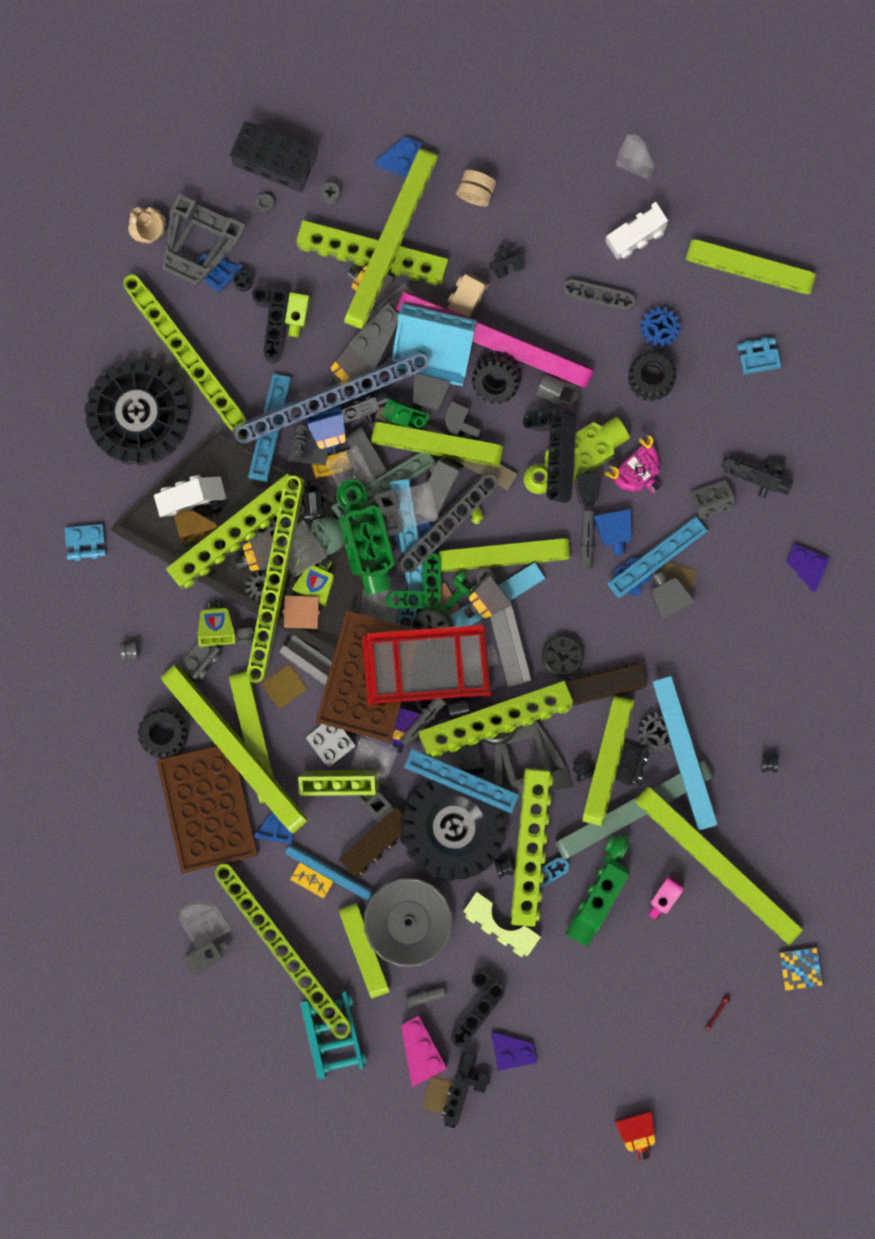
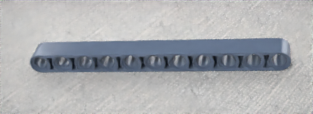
M421 352L410 353L238 423L233 428V435L238 442L247 443L421 372L428 367L429 360ZM417 357H422V364L416 366L415 359ZM400 364H405V370L402 373H398L397 367ZM383 371H387V378L384 380H380V373ZM365 378H369V386L362 387V381ZM351 385L353 387L352 392L345 394V387ZM329 393H335L333 401L329 402L326 400ZM317 400V406L313 409L309 408L310 401ZM294 407H299L300 413L292 416L291 410ZM277 414H281V422L274 423V416ZM262 421L265 423L262 430H256L255 426L258 422ZM246 429L247 434L244 437H238V431Z

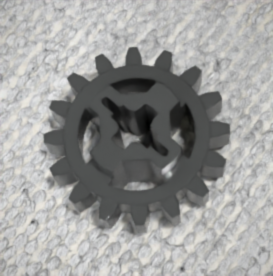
M657 712L654 713V718L648 715V721L642 720L641 722L644 727L638 728L639 731H642L638 738H643L640 744H646L648 747L647 751L652 748L653 754L657 750L660 751V754H663L664 749L670 752L671 742L669 741L666 745L664 744V739L669 735L666 727L661 723V721L664 722L663 716L659 717ZM653 722L654 728L646 731L648 725ZM657 729H659L660 732H666L665 734H662L661 738H659L658 735L653 734L657 731ZM648 739H653L656 745L650 743Z

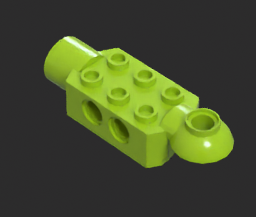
M614 417L601 426L593 422L575 433L573 483L575 482L576 475L590 473L611 460L614 456V449L630 439L627 430L618 417ZM549 450L545 452V462L543 464H533L524 473L523 482L525 487L534 494L546 493ZM542 474L545 479L542 482H537L534 476Z

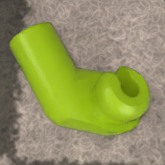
M480 506L471 513V521L474 524L481 523L484 515Z

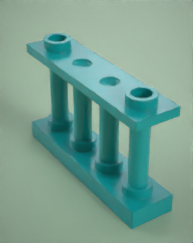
M342 992L343 999L334 1000L333 1002L337 1008L345 1006L348 1016L346 1019L350 1024L352 1037L322 1044V1042L318 1043L317 1035L330 1029L325 1023L314 1024L312 1016L317 1012L311 1004L309 1005V1001L300 1003L318 1080L326 1078V1074L331 1070L359 1064L361 1070L364 1069V1064H367L365 1053L360 1051L350 1009L353 1006L352 997L347 995V992ZM339 1024L336 1028L344 1027L345 1025ZM350 1045L355 1046L357 1055L355 1057L330 1063L322 1061L321 1054H324L325 1051Z

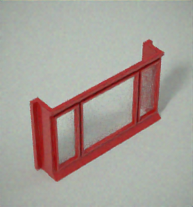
M483 625L367 633L366 636H362L368 706H374L377 703L456 697H491L486 633Z

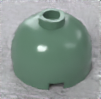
M329 516L313 520L312 533L316 532L317 538L314 540L323 555H330L339 551L343 547L344 541L338 520Z

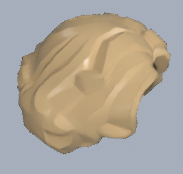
M137 207L131 210L128 230L133 239L141 243H153L164 234L166 219L159 210L152 207L148 209Z

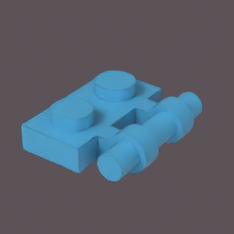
M761 337V340H745L744 343L737 344L738 351H746L745 355H740L739 357L743 375L781 368L778 349L770 350L769 345L776 344L775 337ZM753 348H763V351L753 353Z
M103 524L65 528L66 547H74V552H67V560L75 559V561H81L82 558L98 559V557L106 556L105 549H98L99 544H105ZM91 545V550L81 551L80 546Z

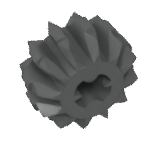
M256 571L257 577L254 578L253 575H250L249 577L252 582H245L247 586H250L245 589V592L251 593L249 595L250 600L256 596V603L260 602L263 589L259 591L257 585L265 583L266 571L263 572L262 576H260L259 571ZM269 593L268 597L272 600L273 596Z

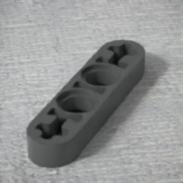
M574 279L567 280L563 285L564 295L572 299L621 311H630L635 305L634 296L627 292ZM573 284L575 289L580 290V286H582L581 296L578 295L579 291L573 290L570 293L566 287H570ZM588 288L593 289L595 296L592 298L586 297L584 294L585 290ZM605 293H610L613 295V300L611 302H605L603 300V295ZM617 295L620 296L619 300L624 301L625 298H629V302L632 304L624 306V302L618 301V305L615 304Z

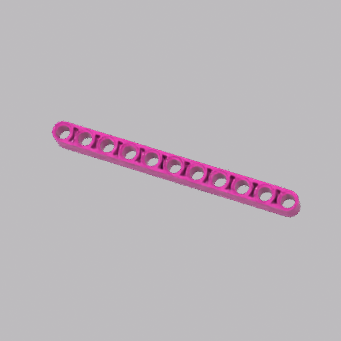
M403 291L396 307L400 311L401 305L404 303L474 320L406 291ZM479 321L476 322L473 342L494 351H500L502 354L504 352L508 353L507 356H513L518 361L587 388L594 372L593 369Z

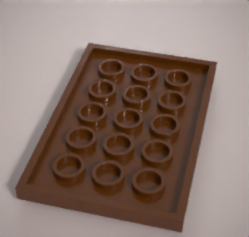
M346 611L316 723L391 743L402 702L377 703L374 706H368L362 636H366L367 633L418 629ZM418 640L398 642L403 693L405 692ZM392 642L373 643L377 695L396 694Z
M218 746L156 760L182 874L258 856L239 771Z

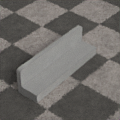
M512 606L490 616L507 685L508 687L529 683L531 678Z
M292 636L287 645L283 646L279 651L280 654L326 686L332 661L296 636Z

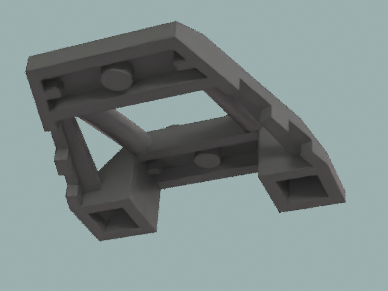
M178 194L170 211V224L167 232L168 238L162 269L197 286L237 245L246 225L230 217L227 219L198 205L196 201ZM182 217L188 223L174 245L179 220ZM195 225L219 236L202 266L177 255ZM226 239L229 240V241L225 244V246L221 249V247H222V245L224 244L225 240H226Z
M534 721L529 726H518L516 734L510 741L505 744L496 745L493 784L519 794L517 801L522 800L524 779L517 780L507 745L531 738L535 739L543 769H548L550 775H553L552 787H548V793L572 788L568 768L537 721ZM546 749L557 767V771L551 770ZM502 757L509 778V783L503 785ZM537 784L533 787L532 791L535 794H539L542 792L543 787Z

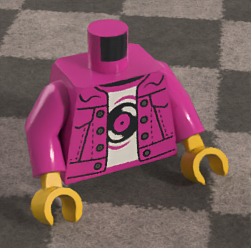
M646 434L648 437L647 442L644 443L643 439L640 438L639 442L643 446L618 469L610 466L612 474L605 472V476L612 478L620 489L640 492L647 487L654 494L661 488L660 484L654 479L660 472L659 457L653 445V438Z

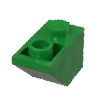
M388 398L382 416L390 422L418 430H424L429 418V414L391 398Z

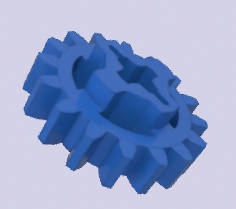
M657 307L656 312L650 309V315L644 314L645 320L640 321L643 327H640L639 332H644L641 338H647V345L652 342L653 348L660 344V348L663 349L665 343L668 347L671 345L670 340L676 342L677 338L675 335L680 334V331L677 329L680 328L681 324L676 323L679 319L678 316L673 318L674 311L667 313L666 307L663 311H660V307ZM660 316V318L652 320V318ZM666 318L671 322L672 325L668 324ZM659 324L663 325L661 331L657 330ZM648 330L652 331L654 337L650 335ZM665 335L668 336V337L665 338V339H660L661 337H663V336H665Z

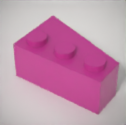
M419 1016L401 1025L411 1084L414 1087L447 1067Z

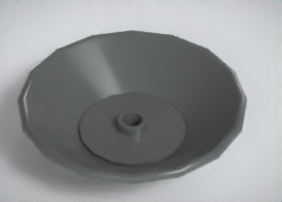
M399 878L384 884L371 896L364 912V932L370 947L383 960L399 967H417L432 961L445 949L452 933V912L446 897L434 885L418 878ZM406 919L412 920L411 926L405 925Z

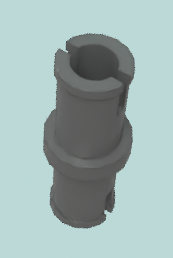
M443 986L430 990L423 989L419 993L405 996L408 1008L424 1003L427 1005L431 1001L446 998Z

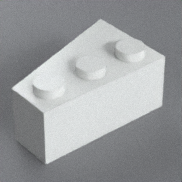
M656 202L651 205V210L644 214L640 212L636 215V219L628 224H623L606 236V243L617 260L621 257L623 259L629 257L634 249H642L648 245L649 240L653 238L656 240L665 234L664 231L668 220Z
M201 475L190 477L188 482L181 481L175 483L173 488L169 486L160 489L161 492L154 495L159 516H173L181 510H192L193 507L201 504L204 506L210 504L209 501L226 499L221 477L201 478Z

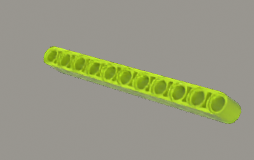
M422 148L418 150L347 311L344 323L359 329L364 328L434 169L438 154Z
M300 476L287 477L283 486L247 669V677L253 683L264 680L268 672L304 490V480ZM292 479H296L299 483L296 490L290 487ZM288 498H292L295 501L292 509L286 505ZM285 517L291 520V525L288 528L283 525ZM281 536L287 538V545L285 547L279 544ZM277 555H281L284 559L281 566L275 562ZM273 574H277L280 577L278 584L272 582L271 577ZM269 593L275 594L276 601L274 603L268 601ZM265 612L272 614L271 622H267L264 619ZM261 631L268 633L269 638L267 641L261 639ZM259 649L263 650L265 653V657L263 660L257 657V651ZM255 668L261 671L260 678L254 677L253 670Z
M173 664L160 677L163 683L283 825L294 834L308 821L307 816L177 664Z
M647 787L638 796L635 803L784 942L791 945L803 932L791 918L651 788Z
M227 864L219 865L215 870L216 879L334 1036L339 1039L346 1038L350 1033V1024L234 870ZM227 870L230 874L227 878H221L219 876L220 871ZM234 885L241 887V891L237 894L230 891ZM249 900L253 903V906L250 909H244L242 903ZM256 916H262L265 919L260 925L255 924L253 920ZM269 931L275 932V939L268 940L265 937L266 933ZM284 946L288 949V953L281 956L277 953V949ZM297 962L300 968L297 971H291L289 964ZM305 977L312 981L308 987H304L300 983ZM315 993H320L323 995V1000L315 1002L312 996ZM326 1009H333L335 1016L327 1018L324 1015V1011ZM339 1024L347 1027V1031L344 1034L336 1031V1027Z

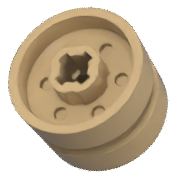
M465 170L461 179L462 183L459 184L456 192L457 196L474 205L488 206L492 197L490 193H493L496 181L481 172Z

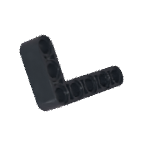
M558 407L529 411L523 417L525 428L539 432L550 431L547 497L552 501L568 503L572 497L576 415L573 411Z

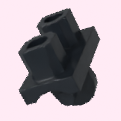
M500 245V252L495 253L494 257L495 259L500 257L503 259L489 264L490 269L501 279L508 275L505 268L506 265L511 264L514 272L525 269L522 260L525 257L521 252L507 256L513 253L512 247L505 249L503 245Z

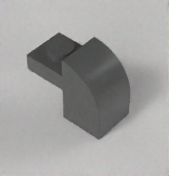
M451 402L445 419L449 435L459 437V434H462L463 438L478 440L480 430L465 424L469 409L454 402Z
M394 491L376 494L372 505L381 509L387 536L402 533L403 528L397 515L400 506Z
M379 792L376 795H355V798L378 823L393 811L392 806Z

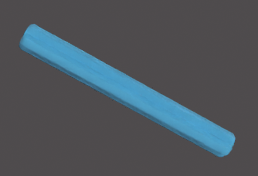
M292 844L286 849V855L365 900L370 898L372 890Z

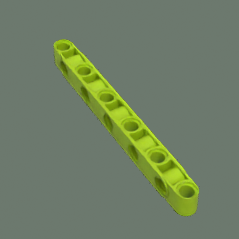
M136 275L126 276L123 285L131 300L223 422L233 432L235 425L247 420L149 289L144 286ZM131 282H137V286L134 289L128 288ZM154 311L160 312L157 318H151V313ZM175 341H182V345L180 347H173V343ZM198 370L205 371L202 377H196L195 373ZM221 399L227 401L224 407H219L217 403ZM240 429V430L238 431V437H242V436H240V432H241L243 429Z

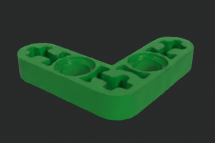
M432 553L421 564V591H391L385 598L387 606L397 609H425L428 607L436 608L440 605V557ZM430 559L435 561V564L432 566L427 562ZM427 570H435V573H427ZM429 576H433L436 581L432 587L427 584ZM435 589V592H427V590ZM412 594L417 597L415 605L409 603V597ZM394 596L396 598H404L403 601L395 603L391 601V598ZM432 597L435 599V602L431 604L427 601L428 598Z

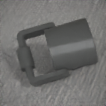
M545 373L536 396L563 408L571 409L572 405L576 404L579 398L578 392L580 387ZM564 387L574 391L569 402L560 399Z

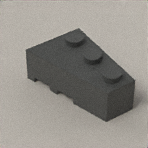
M389 303L349 343V346L372 369L382 365L396 337L399 311Z
M445 457L438 460V462H434L430 469L432 475L430 479L426 478L421 488L424 492L422 496L418 495L413 506L416 507L414 512L435 522L447 502L452 488L456 484L455 481L459 473L463 471L464 467Z

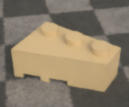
M471 273L465 274L464 277L460 276L456 283L458 288L455 294L452 293L447 301L449 303L448 309L471 318L474 309L482 299L481 296L485 288L488 289L490 284Z

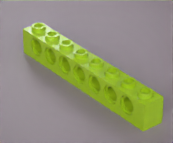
M302 220L296 242L297 247H300L299 249L302 251H316L321 256H335L339 261L346 262L350 260L354 264L364 267L369 264L371 259L367 256V253L375 250L379 240ZM315 237H321L323 239L320 243H314L312 241ZM337 241L341 245L338 248H332L331 244ZM356 246L359 250L356 253H351L349 248ZM399 246L395 261L392 262L389 271L395 276H401L402 274L409 276L408 278L414 281H419L420 279L427 281L426 283L432 286L442 285L448 266V259ZM411 261L413 266L406 268L403 266V263ZM423 266H430L431 271L425 273L421 268Z
M288 474L166 568L167 572L181 589L191 587L198 576H205L210 571L212 565H218L226 559L225 555L230 551L231 553L237 551L244 540H251L256 535L255 532L258 529H265L271 524L270 520L272 518L278 517L280 502L276 500V496L282 493L285 479L289 477ZM291 480L290 487L296 490L298 486ZM292 498L287 499V507L290 504L292 506L295 505V501ZM264 505L271 507V511L267 514L261 512V508ZM249 517L256 519L255 524L252 526L246 524V520ZM233 529L241 530V534L236 538L231 536ZM218 541L226 543L223 549H216L215 545ZM207 552L210 554L208 561L200 560L203 553ZM189 564L195 566V570L192 573L185 572V568Z
M565 681L419 731V739L425 754L437 758L444 752H455L461 746L467 744L469 746L475 745L481 739H492L498 733L504 731L505 733L512 732L518 726H529L538 719H549L558 712L559 714L566 713L572 708L573 701ZM551 699L554 700L556 703L554 705H548L546 701ZM535 706L538 710L532 712L528 710V707ZM517 712L520 716L512 718L509 714ZM498 718L501 720V723L494 724L491 721ZM475 725H481L483 729L477 731L473 727ZM457 731H462L465 733V735L463 737H458L455 735V733ZM443 737L447 741L445 743H438L437 739Z
M525 767L510 918L512 925L535 927V922L539 921L540 910H537V902H541L542 891L539 890V883H543V871H540L541 863H545V852H542L543 844L547 843V833H544L545 825L549 823V813H546V808L551 803V794H548V787H552L553 775H550L548 769ZM537 784L543 787L542 792L539 794H535L532 791L533 787ZM539 804L541 806L540 811L532 813V805ZM532 823L539 825V829L536 832L529 831V826ZM529 843H536L537 848L535 851L530 852L527 850ZM528 862L535 863V868L531 871L525 869V865ZM527 881L533 882V887L530 890L523 888L524 883ZM524 901H531L530 908L523 909L521 907Z

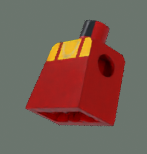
M648 1111L614 1121L627 1151L636 1150L639 1161L650 1158L647 1146L655 1144L651 1112Z

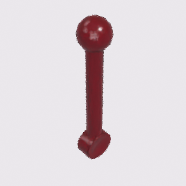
M725 995L723 997V1002L706 1026V1031L710 1030L725 1004L730 1002L729 996Z

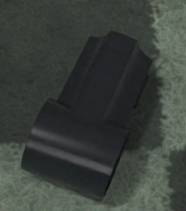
M309 485L304 488L305 523H312L313 520L324 517L321 487Z

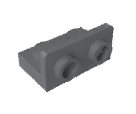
M726 480L690 492L700 520L711 518L713 515L735 508L734 495Z
M197 643L179 667L196 681L199 678L202 680L209 672L207 670L211 664L215 665L221 658V655H219L221 650L216 646L199 647Z

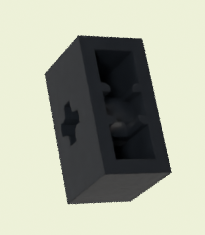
M595 472L576 475L575 487L579 505H594L600 495Z

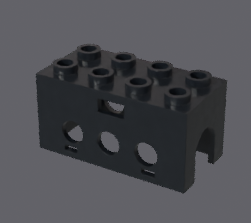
M244 121L230 153L233 166L302 193L316 161L314 148L247 121Z

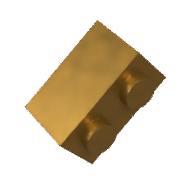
M188 509L177 512L178 515L174 516L179 537L183 544L206 538L218 528L214 522Z

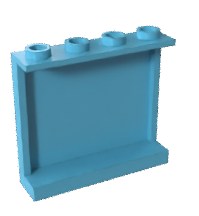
M402 303L397 319L398 326L391 361L416 351L421 352L427 356L429 364L425 370L417 374L449 381L452 385L463 386L477 321ZM417 357L415 359V365L418 366L422 364L423 358ZM400 364L397 367L398 372L405 370V364Z

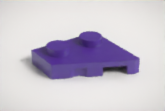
M794 544L786 563L806 583L810 591L815 593L829 558Z
M491 1033L498 1071L537 1063L532 1043Z

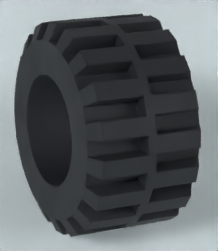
M650 350L646 351L645 354L640 353L637 358L635 357L630 366L628 384L631 385L630 389L632 392L635 391L637 397H643L642 400L650 399L651 402L658 399L659 401L664 396L669 395V392L674 387L677 376L676 366L674 363L672 364L670 357H665V353L659 354L657 350H654V353H651ZM647 367H655L662 372L663 381L657 385L647 384L643 381L641 372Z
M496 351L493 354L489 352L487 356L483 355L476 364L471 380L472 384H474L472 388L474 391H477L476 395L478 397H483L482 400L485 402L489 400L491 404H494V402L502 404L503 400L508 402L517 393L522 379V369L518 368L520 364L518 361L514 362L515 358L513 356H507L508 353L500 354V351ZM488 374H501L506 379V382H494L489 378Z
M168 709L150 711L147 716L143 717V721L139 723V730H137L138 740L142 748L150 755L160 759L179 754V751L185 747L184 744L188 739V730L186 729L185 722L179 715ZM160 723H168L174 730L172 740L165 745H159L152 739V731Z

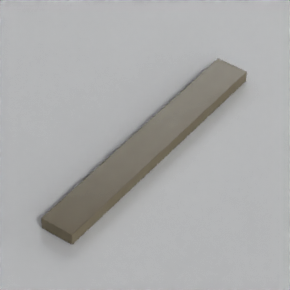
M385 406L380 408L379 412L376 415L377 419L381 420L386 424L402 426L390 422L388 419L383 417L382 413ZM427 423L423 430L439 434H445L437 430L436 428L428 425ZM449 458L479 476L494 475L498 480V486L506 491L509 490L517 476L515 472L502 465L498 467Z

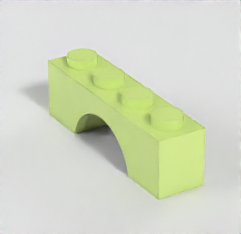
M476 892L463 911L466 913L465 918L473 924L475 921L482 925L481 929L489 935L492 932L498 936L496 940L503 945L510 944L513 946L514 949L512 951L520 957H523V955L528 956L541 937L526 926L515 931H507L500 928L492 917L493 903Z

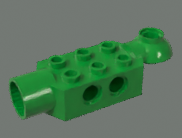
M349 479L342 482L338 487L337 500L344 508V513L338 518L352 574L362 578L366 595L392 589L388 570L395 562L381 509L373 505H365L367 491L360 481ZM349 490L353 492L354 495L352 500L348 499L347 493Z
M612 835L604 849L607 851L603 862L607 865L606 867L604 865L601 866L596 875L599 878L597 883L593 882L587 891V894H589L587 901L582 900L577 909L580 913L574 915L564 933L586 947H589L631 872L627 867L615 861L617 858L621 860L630 845V843L626 842L629 835ZM603 881L610 882V891H605L602 888ZM594 898H599L602 901L600 908L593 906L592 901Z

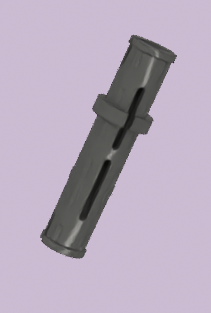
M583 511L582 546L579 549L581 552L580 568L592 569V554L595 552L593 547L595 512Z
M434 699L426 709L422 710L423 713L399 741L406 747H409L419 735V731H422L431 720L434 721L435 715L446 703L442 699Z

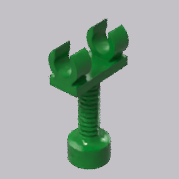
M461 571L452 581V584L458 589L457 592L443 606L438 605L436 607L445 611L448 615L450 608L461 596L465 595L467 597L470 592L461 584L468 576L465 572Z

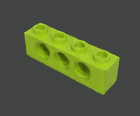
M379 770L303 771L298 776L299 796L376 795L380 790Z

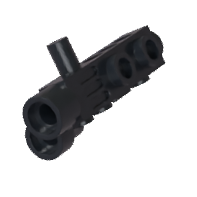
M366 381L362 382V387L368 386ZM383 390L376 394L369 392L349 403L341 405L344 424L364 416L369 424L374 423L375 418L372 413L379 411L380 408L386 405L388 400L386 391Z
M730 455L729 457H724L721 465L724 468L723 472L761 486L758 495L762 498L766 497L768 490L788 495L794 482L781 475L786 461L780 459L775 460L769 457L765 467H761L741 457Z
M462 1052L460 1064L454 1076V1084L448 1090V1105H445L442 1111L444 1125L447 1127L456 1128V1125L459 1124L469 1085L474 1086L475 1091L485 1093L487 1084H490L491 1076L476 1072L475 1076L472 1075L477 1059L476 1055Z

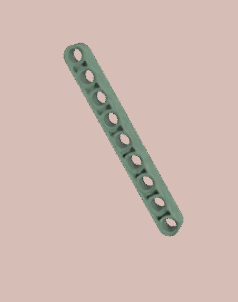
M705 760L698 763L704 783L714 778ZM681 774L652 789L666 803L686 793ZM635 798L606 814L602 826L590 823L557 841L555 845L562 858L566 860L642 818L647 813L635 803L637 799Z

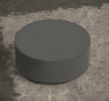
M263 193L257 197L256 207L261 213H269L274 209L275 202L270 194Z

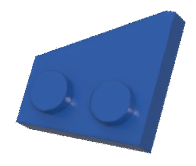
M272 812L259 831L256 832L254 838L292 844L293 833Z

